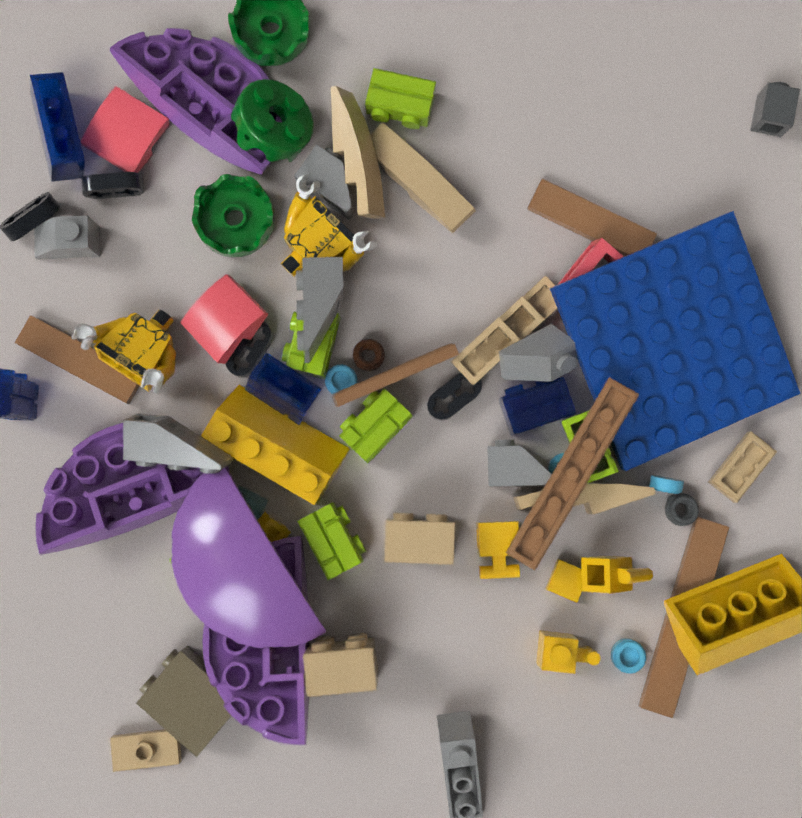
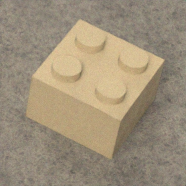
M393 513V519H386L384 562L454 565L455 523L447 521L446 514H426V520L413 519V513Z
M367 633L348 635V640L334 641L333 636L315 638L314 643L309 644L303 654L307 697L377 690L378 667L375 638H367Z

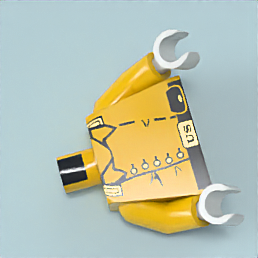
M309 174L300 176L296 182L298 192H296L289 207L284 226V240L293 252L280 264L292 277H295L296 270L303 269L302 258L343 257V272L350 270L364 256V251L376 248L377 242L371 241L365 245L364 237L369 231H361L354 235L316 196L311 199L310 194L320 189V182H313L311 189H309L306 185Z
M159 309L149 321L137 313H131L127 318L121 317L93 327L81 323L76 326L71 338L73 340L77 338L83 339L81 348L84 350H88L92 343H96L94 347L99 360L148 392L154 385V393L159 394L162 385L175 373L176 351L173 348L172 337L166 332L174 321L163 310Z

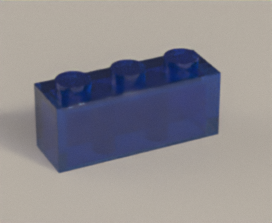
M64 73L30 75V95L51 182L81 179L84 177L85 158Z

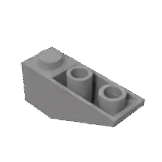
M343 257L302 258L303 270H296L297 290H303V300H297V320H303L304 331H297V350L304 351L305 363L311 362L343 304Z
M138 413L123 420V460L136 461L138 466L150 467L158 463L167 464L168 468L172 470L196 467L200 468V472L218 473L232 462V456L170 416Z
M470 711L437 715L450 818L483 817L476 745Z

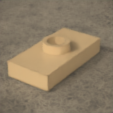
M749 431L708 483L733 503H738L777 451L752 431Z
M165 729L119 734L110 737L113 772L177 765L182 762L180 742Z

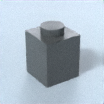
M768 82L757 95L750 131L782 137L794 125L800 89L790 87L784 82Z

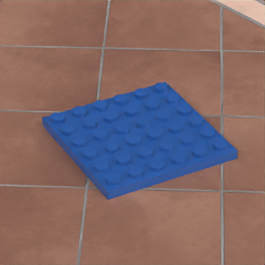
M734 211L727 212L550 288L567 334L575 343L577 359L594 402L608 378L639 394L611 442L619 466L623 471L630 470L801 394Z

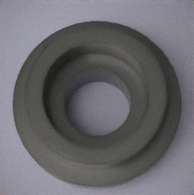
M684 493L671 496L665 505L666 517L671 523L678 526L692 524L699 513L696 500ZM680 503L686 508L682 516H679L676 512V507Z

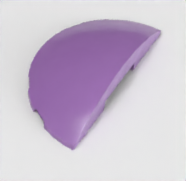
M167 28L162 35L146 36L144 32H139L118 41L110 47L111 54L137 88L183 133L216 156L245 170L262 175L269 167L271 162L266 160L264 152L257 148L245 151L237 143V126L231 119V113L237 98L250 83L269 78L258 64L244 57L235 46L217 37H212L210 41L193 37L191 30ZM269 112L275 121L282 122L276 113Z
M123 423L98 431L72 449L73 455L61 468L56 467L44 487L46 496L42 510L36 514L35 529L39 554L59 552L102 541L178 512V509L189 493V489L203 472H200V468L196 467L172 470L168 468L167 464L158 463L150 467L138 466L136 461L123 460ZM226 466V469L228 470V472L230 473L231 477L233 478V476H232V474H231V472H230L228 466Z
M226 467L218 473H203L191 486L189 493L178 509L171 535V562L174 576L184 600L194 614L213 631L219 632L236 643L256 648L291 647L303 644L326 633L327 631L292 574L288 571Z
M302 536L288 537L271 542L308 600ZM204 624L203 657L210 684L216 687L225 703L224 708L241 725H248L261 733L266 739L290 745H306L309 697L306 694L303 654L310 642L285 648L250 647L236 643L234 640L213 631Z

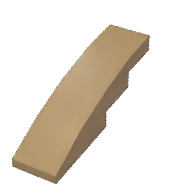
M338 86L331 87L333 153L344 156L345 184L357 187V213L359 216L372 219L385 218L383 188L378 160L366 120L354 94Z
M384 123L379 125L370 134L378 163L385 169L387 175L404 188L414 202L451 233H454L476 212L475 208L450 182Z
M544 276L531 290L516 301L502 316L498 317L451 361L473 386L500 362L499 351L529 336L557 310L550 288L555 285L547 276Z
M586 484L573 507L584 504L586 513L593 515L656 493L653 487L627 484ZM542 490L513 497L517 509L522 510L533 506Z

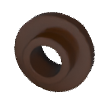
M364 339L354 347L353 360L361 370L374 371L383 364L385 352L383 346L378 341ZM372 350L375 353V358L372 361L364 360L363 354L365 351Z

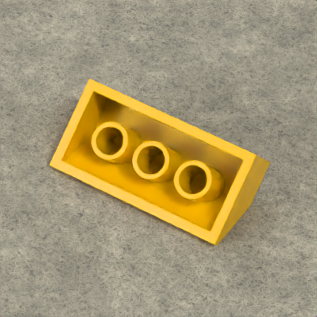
M238 385L216 409L201 434L202 438L232 456V458L313 505L319 504L350 451V448L241 385Z
M782 553L664 600V606L679 649L698 676L802 633V578Z

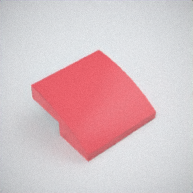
M115 86L92 118L82 137L81 144L124 172L138 173L153 155L151 149L170 126L169 118Z
M226 274L201 295L180 323L217 363L226 364L242 339L251 340L268 316V313L231 275Z

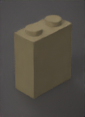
M186 646L180 652L174 649L161 664L165 668L158 678L152 675L139 690L143 695L136 704L197 757L229 720L231 714L224 708L225 703L216 687L210 684L204 659L189 646Z

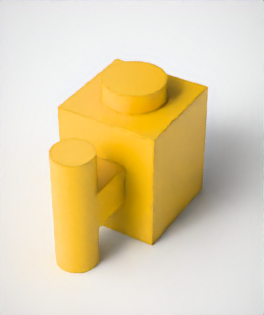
M518 521L476 522L477 554L479 557L491 556L492 565L479 566L480 579L520 577L519 564L506 565V556H510L506 554V551L520 529Z
M581 557L582 591L611 594L633 591V583L647 582L653 578V572L649 568H632V557Z
M539 630L536 664L541 670L575 674L576 662L589 663L593 666L600 663V655L590 646H578V639L573 634Z

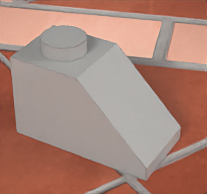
M316 145L294 175L296 182L300 176L309 174L306 185L311 189L313 182L319 181L320 189L311 195L316 196L321 202L350 220L353 212L348 186L345 184V170L341 161L342 157L339 154L333 153L331 148L327 147L324 150Z
M89 216L53 217L35 228L36 259L100 257V226Z
M553 324L499 351L501 377L505 380L552 382L577 368V353L574 341Z
M495 440V446H487L488 482L490 487L546 485L552 475L521 445L515 446L514 440Z

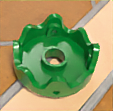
M236 0L233 12L228 13L229 26L237 49L244 57L262 66H279L292 61L300 55L309 39V13L302 0ZM269 22L276 23L279 26L278 30L274 33H266L262 30V27Z
M262 79L247 85L237 98L231 113V119L237 126L238 146L245 151L252 148L260 149L264 152L266 160L269 162L281 159H288L289 162H292L307 146L313 135V116L303 97L288 85L276 80ZM269 112L276 113L282 122L275 121Z
M223 174L214 183L198 187L194 194L192 224L200 239L213 252L232 258L244 257L254 253L268 241L275 222L274 209L270 198L257 180L251 176L241 177ZM238 210L243 213L241 223L234 226L227 224V215L231 211Z

